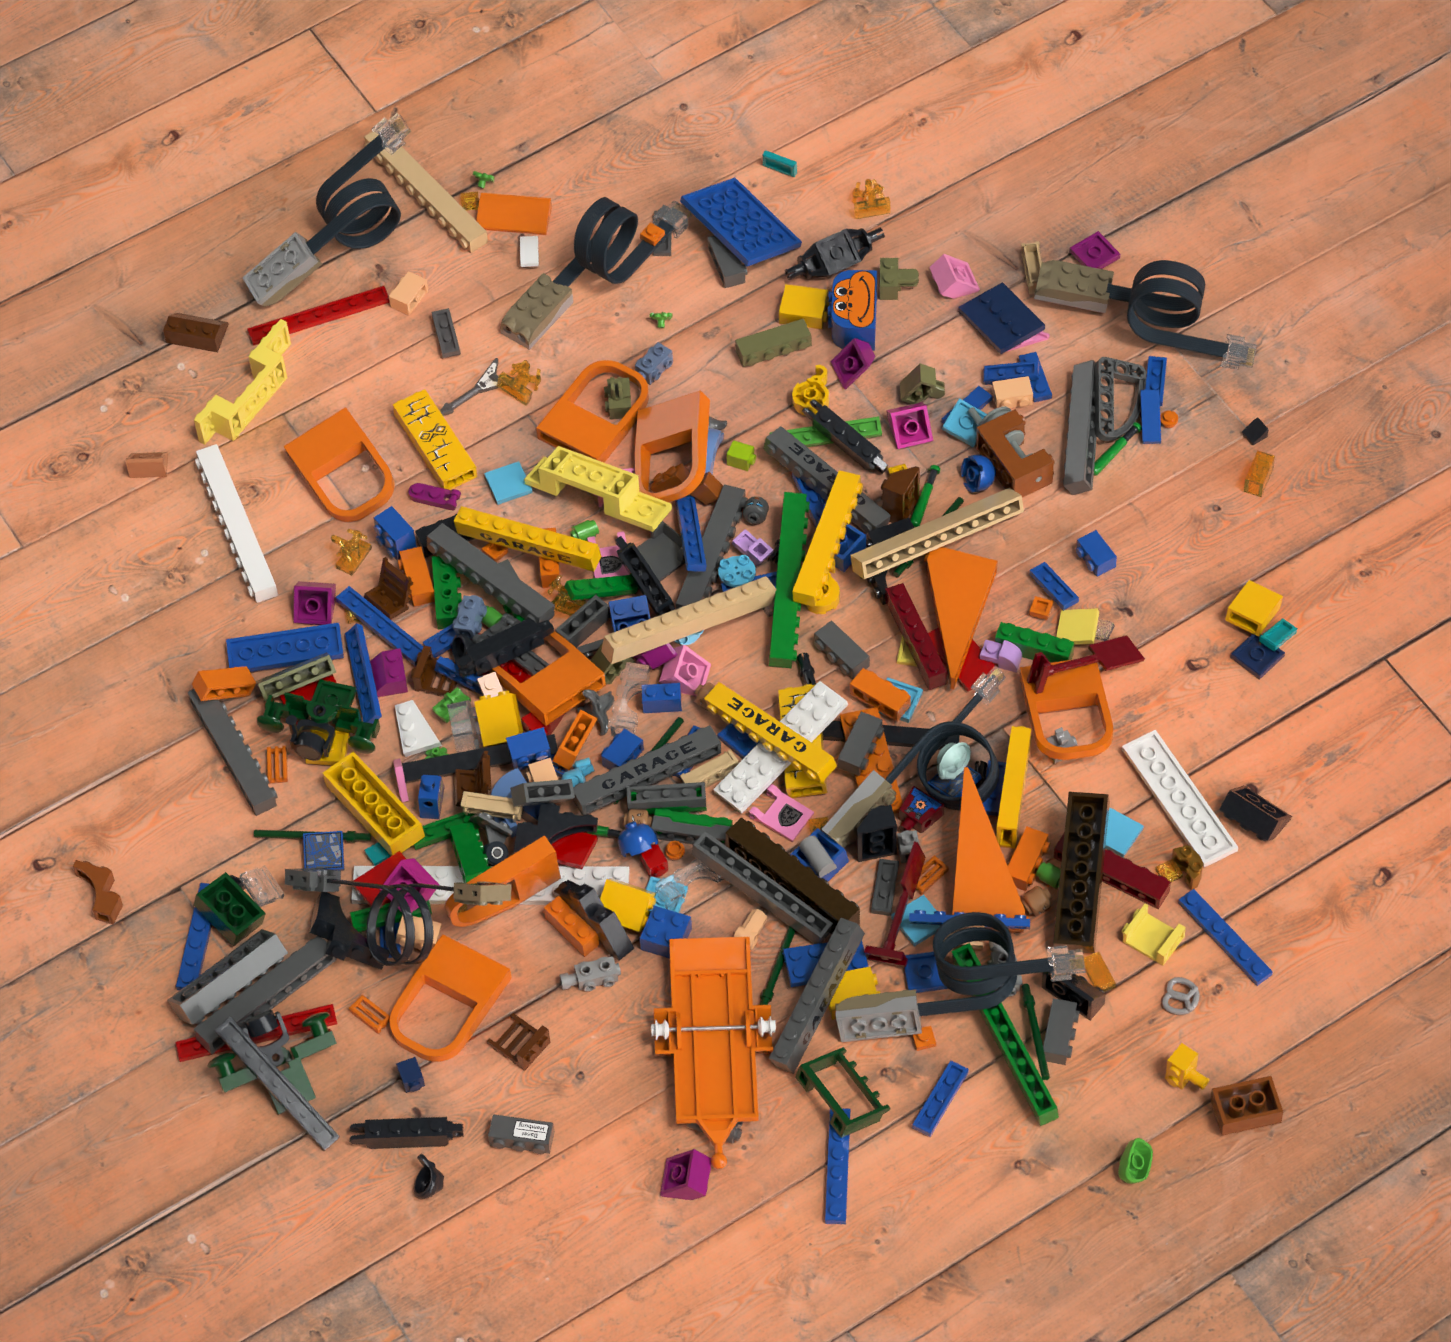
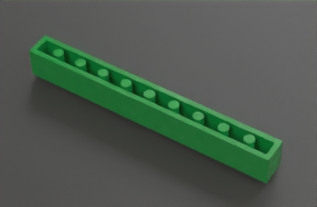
M784 492L769 655V666L792 668V661L796 662L797 650H794V645H798L799 634L795 633V628H799L800 617L796 615L797 611L801 610V603L793 602L792 591L802 568L801 562L805 560L806 551L802 550V545H806L807 534L803 533L804 529L808 527V518H805V512L809 513L810 502L806 501L807 494Z
M970 943L951 951L953 962L956 966H981ZM985 979L963 980V981H965V982H975V981H981V980H985ZM994 990V991H991V992H989V993L980 994V995H971V996H972V997L984 996V995H988V994H990V993L995 992V990ZM1002 1003L991 1008L979 1010L1039 1125L1042 1126L1058 1119V1108Z

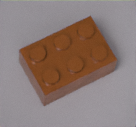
M1272 1076L1212 1088L1210 1100L1222 1136L1282 1122L1283 1109Z

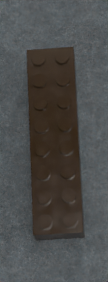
M1069 792L1053 940L1054 948L1057 951L1095 953L1110 806L1108 794Z
M741 817L725 832L726 847L832 922L831 934H833L840 918L852 921L860 926V909L854 901H849L840 890L832 888L827 880L815 875L810 867H805L796 856L788 854L782 845L775 844L765 832L761 833L757 830L752 822L746 821Z

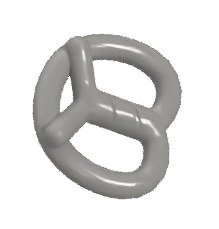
M1172 978L1167 984V993L1162 999L1164 1009L1175 1015H1185L1192 1012L1199 1002L1198 987L1186 978ZM1181 983L1187 985L1191 990L1187 994L1174 991L1173 985ZM1173 998L1183 1001L1186 1008H1173L1168 1004V1000Z

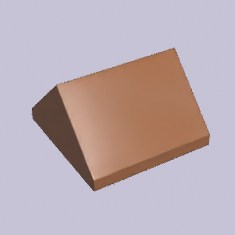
M168 452L131 453L126 458L130 478L167 477Z

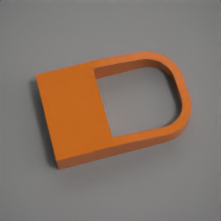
M602 360L588 365L536 427L537 439L555 448L560 446L605 463L636 423L638 410L646 408L649 400L647 381L637 371L616 361ZM608 372L615 373L623 378L629 377V381L635 383L641 390L637 401L617 425L574 404L590 380L601 373Z
M701 390L638 410L635 441V474L638 475L639 492L671 502L686 497L701 483L706 471L710 399ZM692 441V469L687 479L677 487L657 493L649 492L651 454Z
M346 407L283 446L289 458L328 513L339 521L353 522L363 519L386 504L394 492L395 481L388 465ZM367 451L385 476L383 489L378 495L358 508L342 510L335 507L317 481L357 455Z
M555 630L544 639L563 656L523 683H519L500 666L488 671L489 674L495 672L500 685L509 693L516 694V699L545 726L587 699L582 694L584 690L590 689L597 692L606 686L604 672Z
M1066 661L1053 662L1051 663V665L1059 664ZM1097 663L1048 676L1043 692L1038 694L1034 692L1036 688L1034 682H1027L1031 666L1020 667V683L1036 745L1043 754L1054 759L1070 760L1095 756L1109 748L1113 741V722ZM1098 706L1105 731L1104 736L1099 741L1088 745L1058 747L1048 742L1044 737L1038 713Z
M544 835L467 882L466 884H475L480 881L504 884L509 882L511 884V901H503L502 905H492L490 903L487 905H476L467 911L457 913L463 903L454 902L453 893L447 899L444 906L452 924L457 927H464L484 921L517 906L561 879L554 848Z
M442 934L429 956L411 978L391 1011L390 1028L394 1040L403 1049L428 1061L440 1062L453 1058L467 1044L511 980L510 968ZM425 984L473 1008L454 1041L444 1048H426L405 1037L399 1030V1021Z

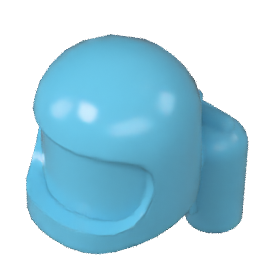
M590 758L576 761L573 764L574 769L566 771L562 775L561 780L572 779L573 787L579 783L586 782L585 776L595 771Z

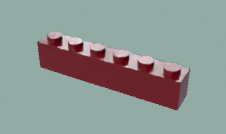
M904 583L886 588L885 601L928 690L946 685L947 671Z
M1064 833L1054 847V858L1061 862ZM1105 850L1102 882L1159 910L1170 892L1171 881H1168L1164 876L1152 873L1146 867L1134 864L1127 858L1123 859L1117 856L1111 850Z

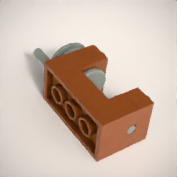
M1004 406L992 410L982 419L974 407L968 410V413L978 425L976 449L980 455L989 458L996 469L995 476L1004 489L1010 488L1019 493L1023 498L1053 483V465L1055 461L1052 455L1048 454L1045 449L1025 455L1019 447L1024 444L1026 421L1023 415H1019L1016 409L1011 410L1009 407Z

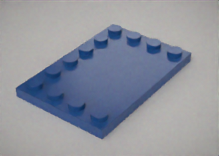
M736 178L681 196L680 202L746 266L801 247L802 241Z

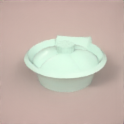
M949 743L940 750L937 756V771L941 779L954 780L964 770V767L967 766L971 756V749L967 743Z

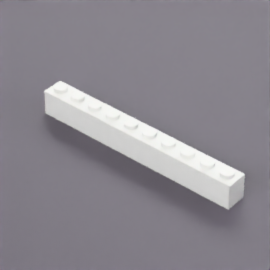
M215 444L196 451V466L198 470L202 469L203 473L200 474L203 483L208 484L206 489L209 497L214 498L212 504L215 512L219 511L220 513L218 515L220 524L226 527L224 529L226 539H231L230 548L232 553H236L238 556L235 558L238 568H243L241 574L244 582H248L250 585L247 587L250 597L254 596L256 602L259 603L278 596L276 584L218 445Z

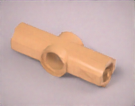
M752 909L743 926H739L736 930L734 937H750V950H752L758 941L760 931L767 921V916L761 910Z

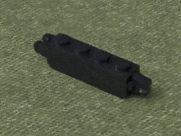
M813 399L810 401V404L818 411L816 415L808 408L802 410L804 415L812 420V425L864 469L873 470L875 468L882 474L887 470L888 465L882 460L884 457L881 455V451L826 405L822 406Z
M622 536L615 539L619 550L616 551L619 560L642 594L646 595L647 601L656 615L659 616L676 610L672 599L636 545L631 542L627 544Z
M526 619L466 649V656L461 657V659L459 658L457 661L459 676L467 677L474 673L478 676L543 645L544 638L554 632L553 625L549 620L535 623L533 619Z
M447 1117L365 1120V1123L351 1124V1132L365 1133V1135H352L349 1138V1142L352 1144H366L367 1148L442 1147L447 1146L449 1140H453L454 1137H464L463 1124L448 1121Z

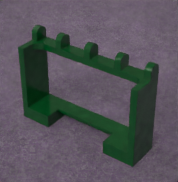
M844 1047L801 1064L795 1076L806 1092L815 1088L834 1114L830 1124L841 1138L879 1122L882 1115L891 1109L888 1104L882 1106L877 1099L880 1093L878 1091L872 1092L865 1084L869 1080L867 1076L860 1077L854 1068L857 1066V1063L855 1061L849 1062L845 1058L844 1054L847 1050ZM838 1061L875 1110L850 1120L815 1073L835 1065Z

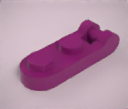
M415 483L409 488V496L412 501L452 511L456 509V501L461 496L459 490H448L422 483Z

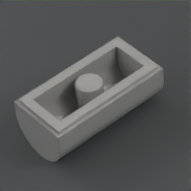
M809 836L800 843L801 852L820 878L837 868L816 836Z

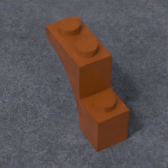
M682 463L675 467L671 466L666 472L658 473L653 478L654 482L650 489L657 493L677 487L687 479L690 471ZM707 472L699 486L690 495L707 505L719 498L723 485L710 472Z
M76 860L73 865L75 875L87 881L96 892L93 907L95 919L114 925L123 907L120 895L110 891L115 881L112 871L104 866H95L88 861L81 862Z

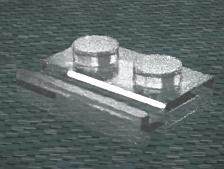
M265 865L260 869L256 868L240 874V881L259 907L275 902L276 899L284 898V892Z

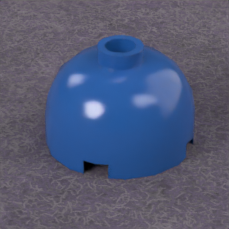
M970 455L968 458H964L961 465V476L965 477L967 483H964V486L968 491L972 493L988 489L993 484L996 469L989 458L982 455Z
M636 821L626 824V829L618 837V846L623 857H626L625 853H630L631 856L645 852L652 848L651 844L653 842L656 845L659 842L654 830L649 825L637 824Z

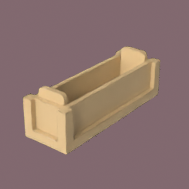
M1039 241L1027 244L1021 243V255L1029 294H1035L1042 263Z
M730 749L686 774L682 773L680 778L682 783L705 782V788L724 779L739 764V761Z
M464 791L461 802L465 815H468V813L478 814L485 812L492 817L512 819L513 822L521 821L523 806L513 807L512 798Z

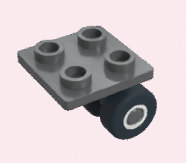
M482 812L471 816L469 821L486 830L488 844L483 846V854L487 855V866H495L508 857V849L504 843L507 837L512 835L513 831L509 829V825L503 822L498 823L492 820L493 817Z

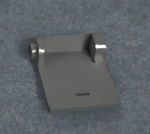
M663 521L651 532V537L637 547L659 581H662L685 564L681 535Z

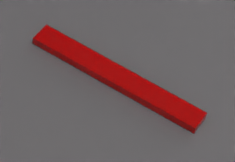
M380 286L247 328V331L254 346L260 344L261 339L268 335L273 325L277 324L280 319L287 322L289 334L390 303V299L385 286Z
M333 1004L281 1016L289 1036L310 1031L309 1026L302 1027V1022L306 1018L320 1012H328L330 1014L329 1017L324 1019L327 1027L338 1024ZM279 1025L268 1033L253 1038L250 1037V1039L255 1044L280 1038L282 1030ZM196 1037L176 1041L180 1062L212 1055L197 1041ZM225 1044L213 1054L229 1051L231 1049L228 1047L227 1044Z

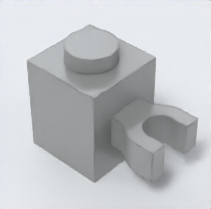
M1062 727L1055 730V735L1046 738L1048 742L1058 747L1078 746L1075 737L1071 736L1068 730L1064 731ZM1052 758L1054 763L1062 761L1059 759Z
M906 830L897 833V846L901 863H907L914 841L919 843L916 830Z

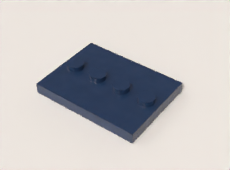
M1003 282L958 307L959 313L1000 354L1045 330V324Z

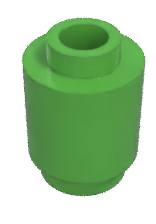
M586 520L571 527L572 531H570L571 537L587 541L588 537H596V534H599L598 526L594 520Z
M486 606L487 612L485 617L482 618V623L491 628V626L501 620L503 615L495 608Z
M1043 862L1039 866L1036 876L1042 882L1057 889L1059 887L1061 869L1051 863Z

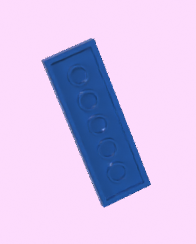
M339 623L226 639L229 668L247 666L250 672L294 666L326 652L330 655L331 660L344 658Z

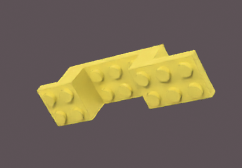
M280 319L277 324L273 325L268 335L263 337L260 344L250 352L249 361L253 379L255 380L247 385L243 394L236 398L234 404L215 395L212 400L207 402L206 407L196 415L194 423L199 442L205 445L216 432L234 441L285 382L287 373L282 354L291 345L286 321Z
M560 446L548 458L543 457L524 479L526 485L555 496L568 484L603 497L604 514L651 532L658 527L672 510L671 503L639 492L638 475Z

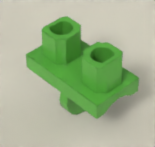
M457 687L451 693L447 692L444 694V699L436 704L432 711L445 723H448L456 713L466 708V705L471 702V698L466 696Z

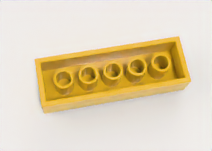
M354 751L322 773L327 788L391 856L398 851L404 852L425 837L421 822Z

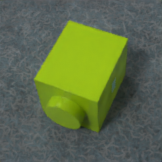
M733 440L726 454L727 465L748 471L750 466L754 465L756 461L754 446Z

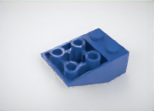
M646 595L608 602L613 632L650 619Z

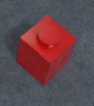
M654 844L651 846V849L640 853V861L649 877H660L668 871V861L659 845Z

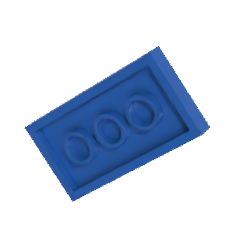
M862 941L846 971L868 967ZM828 942L783 949L791 987L807 985Z

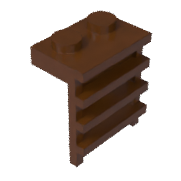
M385 557L382 561L378 586L364 593V598L391 620L409 609L407 603L410 602L408 596L412 593L410 586L413 585L412 578L406 577L389 563L388 558Z
M424 645L422 652L418 653L417 666L412 669L411 679H413L415 691H426V694L431 692L441 697V695L447 692L451 693L456 688L457 682L452 680L449 690H443L447 677L442 675L438 688H432L437 675V671L434 669L439 658L433 657L432 649L429 646Z
M488 751L483 752L475 771L455 770V806L461 807L464 791L489 795L488 791H491V770Z
M512 1013L510 1017L515 1022L496 1043L490 1038L487 1043L525 1071L551 1043L549 1029L542 1025L537 1030ZM520 1025L525 1027L506 1049L501 1047ZM530 1031L534 1033L515 1056L511 1054Z

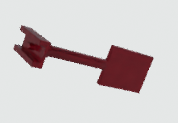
M1127 635L1091 644L1088 648L1093 655L1051 665L1045 655L1039 652L1035 653L1027 682H1034L1036 685L1034 692L1038 694L1043 692L1048 676H1052L1054 673L1097 662L1101 664L1105 671L1143 662L1145 658Z
M916 841L913 843L900 883L903 893L899 899L887 940L884 941L882 948L866 945L864 953L869 955V961L901 967L907 966L908 959L904 952L894 949L908 898L913 900L926 859L919 843Z

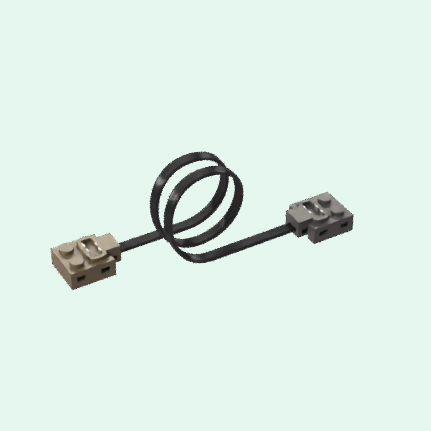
M323 868L285 869V885H291L296 890L339 892L341 884L383 889L376 896L370 908L366 936L372 957L378 963L385 966L419 964L426 960L431 952L434 937L433 921L425 899L415 887L454 891V902H461L463 904L487 905L490 903L492 905H502L503 901H511V884L480 881L475 884H466L464 882L454 883V887L423 883L388 886L341 880L340 870ZM407 892L415 899L424 924L423 948L420 955L413 961L408 959L414 948L415 926L412 912L404 898ZM389 893L394 898L391 901L386 916L385 940L390 955L395 960L394 962L386 960L381 955L376 942L378 912L382 902ZM398 907L401 909L406 931L402 955L396 947L394 938V924Z

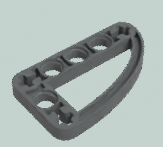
M1101 357L1094 366L1095 434L1100 440L1112 441L1124 435L1139 416L1141 411L1140 390H1145L1146 370L1138 364ZM1117 366L1124 370V374L1118 372ZM1114 378L1135 383L1134 399L1129 416L1123 426L1114 430ZM1100 379H1105L1108 386H1104ZM1101 395L1106 396L1108 402H1104L1101 399ZM1101 411L1107 413L1108 419L1102 417Z

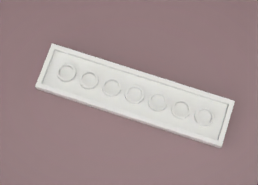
M819 681L780 722L812 742L848 706V703L844 698ZM759 742L713 790L715 794L742 814L791 762L788 760L783 761L776 752L768 751Z
M1156 730L1122 746V751L1188 846H1191L1201 856L1204 868L1238 851V846Z

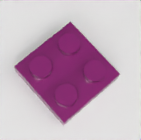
M1099 231L1073 245L1069 251L1081 265L1103 269L1120 259V253Z

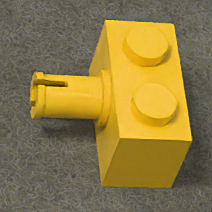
M1183 1043L1178 1046L1167 1060L1165 1079L1173 1087H1178L1182 1090L1190 1081L1204 1090L1210 1081L1209 1078L1196 1071L1198 1053Z

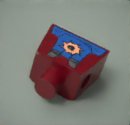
M913 786L899 810V819L902 821L899 826L900 831H911L913 828L919 833H923L944 815V804Z

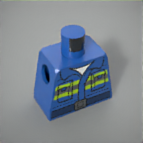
M421 776L418 795L420 818L440 820L445 789L441 776ZM428 801H429V802H432L433 805H432V806H429V805H428Z

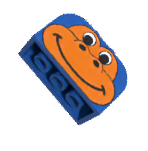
M877 270L843 271L834 278L832 291H829V302L832 303H829L828 328H832V340L836 346L844 349L856 338L868 342L872 350L875 351Z

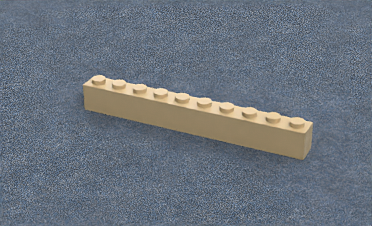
M380 126L364 136V147L385 129ZM396 140L375 156L376 161L382 164L390 175L392 174L397 182L403 185L411 196L413 195L418 203L424 206L428 213L438 220L441 227H445L452 238H456L462 248L472 253L488 243L487 231Z
M1010 488L856 552L850 555L853 572L863 579H867L1024 512L1022 496Z
M766 576L605 635L601 651L610 664L617 663L772 605L776 588Z

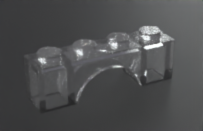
M627 662L625 669L621 671L620 680H622V683L617 686L616 696L618 698L617 701L613 702L612 706L614 714L608 721L611 736L615 737L618 733L620 734L624 728L634 735L636 734L638 726L637 713L632 711L627 704L633 696L642 693V685H648L650 679L649 665Z
M695 859L685 868H680L669 877L660 879L655 884V895L663 902L666 909L672 910L677 904L685 902L684 886H688L692 881L710 879L719 883L724 878L698 859Z

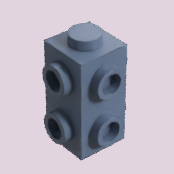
M658 342L654 347L649 348L647 354L642 359H638L635 364V371L640 373L647 383L651 385L660 378L666 368L671 367L673 363L672 350Z
M476 595L463 596L462 602L458 605L457 618L453 621V629L456 634H465L470 639H473L474 635L481 632L482 618L485 617L487 607L481 597Z

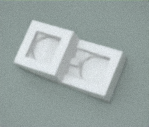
M538 236L520 237L521 267L539 266Z

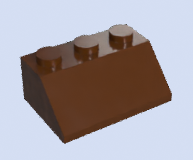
M175 313L168 316L163 332L166 343L218 353L229 323Z
M915 466L893 472L888 479H884L881 485V490H883L881 496L883 501L882 508L891 515L890 523L908 518L914 510L920 494V467Z

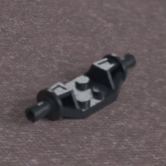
M879 227L869 233L863 228L858 230L846 228L813 243L803 255L797 257L798 265L785 269V274L793 272V274L787 276L788 280H792L802 274L806 279H811V277H828L861 262L866 254L872 251V243L885 238L884 233L877 235L883 230Z

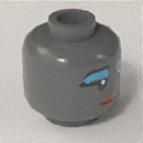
M751 497L745 503L743 516L749 523H763L767 517L769 505L761 497Z

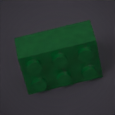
M226 872L198 892L194 901V906L233 946L261 926L266 914Z

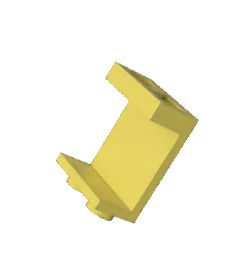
M1144 904L1141 909L1138 908L1135 911L1131 923H1127L1124 926L1122 942L1164 966L1185 937L1186 927L1178 924L1175 929L1148 914V905Z

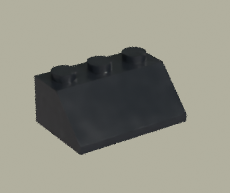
M1246 786L1229 790L1219 809L1226 818L1239 822L1243 829L1256 833V837L1262 841L1275 839L1292 818L1291 815Z
M880 805L871 809L858 827V862L897 854V824L891 805Z
M1071 969L1043 972L1042 988L1060 1000L1076 1002V1010L1080 1011V1014L1091 1021L1105 1004L1106 994H1104L1103 990L1097 986L1094 987L1083 976L1073 973Z

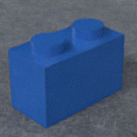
M1097 530L1077 539V555L1079 558H1083L1089 571H1093L1097 577L1116 567L1117 556Z
M680 683L642 685L643 713L682 711Z
M624 728L620 734L618 733L614 737L612 744L602 751V766L610 770L626 764L631 759H637L644 750L643 739Z

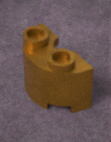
M1188 845L1174 848L1172 862L1178 871L1187 873L1185 882L1191 890L1197 888L1202 876L1203 861L1201 856Z

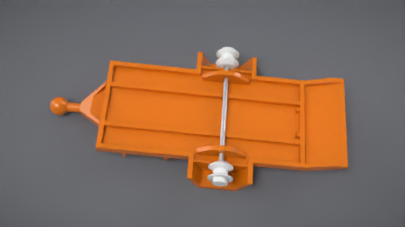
M750 937L669 939L672 1008H654V1024H651V1035L654 1036L655 1056H671V1054H674L676 1124L697 1123L714 1146L711 1165L715 1169H722L727 1164V1158L723 1154L722 1146L737 1122L759 1120L755 1052L772 1053V1033L776 1032L775 1020H771V1005H753Z

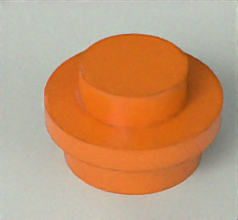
M1164 411L1160 415L1161 424L1165 428H1173L1178 423V415L1174 411Z
M671 841L667 844L665 853L668 858L678 860L683 857L685 848L679 841Z

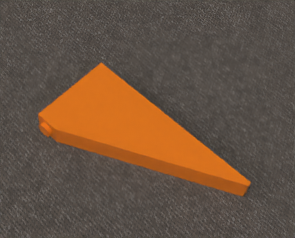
M940 547L926 553L924 562H927L926 570L950 689H955L996 577L998 561Z
M964 767L952 915H954V912H982L993 916L994 914H1005L1006 918H1014V915H1025L1024 906L969 768ZM1008 929L1009 932L1024 933V929Z

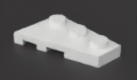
M413 700L395 705L405 757L442 746Z

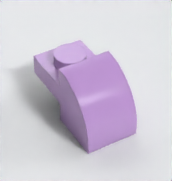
M746 529L732 541V545L742 554L747 555L755 566H759L773 553V549L761 538L757 540Z
M985 640L980 659L997 663L998 668L1017 673L1022 659V652L1016 645L1004 640L1003 644Z

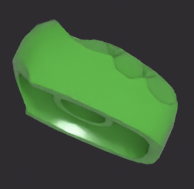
M1141 1138L1130 1140L1125 1147L1118 1168V1175L1123 1182L1134 1184L1147 1179L1153 1157V1150L1150 1144Z

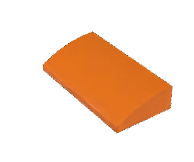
M481 193L477 222L485 230L547 235L552 210L551 198Z

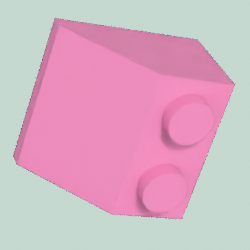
M943 254L929 267L932 272V278L938 285V291L943 296L955 299L980 290L967 262Z
M685 645L673 648L678 655L664 664L659 682L662 684L680 683L681 693L696 696L694 692L700 684L704 685L706 683L711 664Z

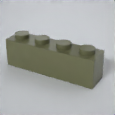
M800 319L735 340L737 355L743 367L765 360H771L774 357L787 355L800 349H806L812 346V340L805 320Z
M326 652L256 681L263 700L267 701L269 695H272L273 698L278 697L285 692H290L334 674L336 670L330 655Z

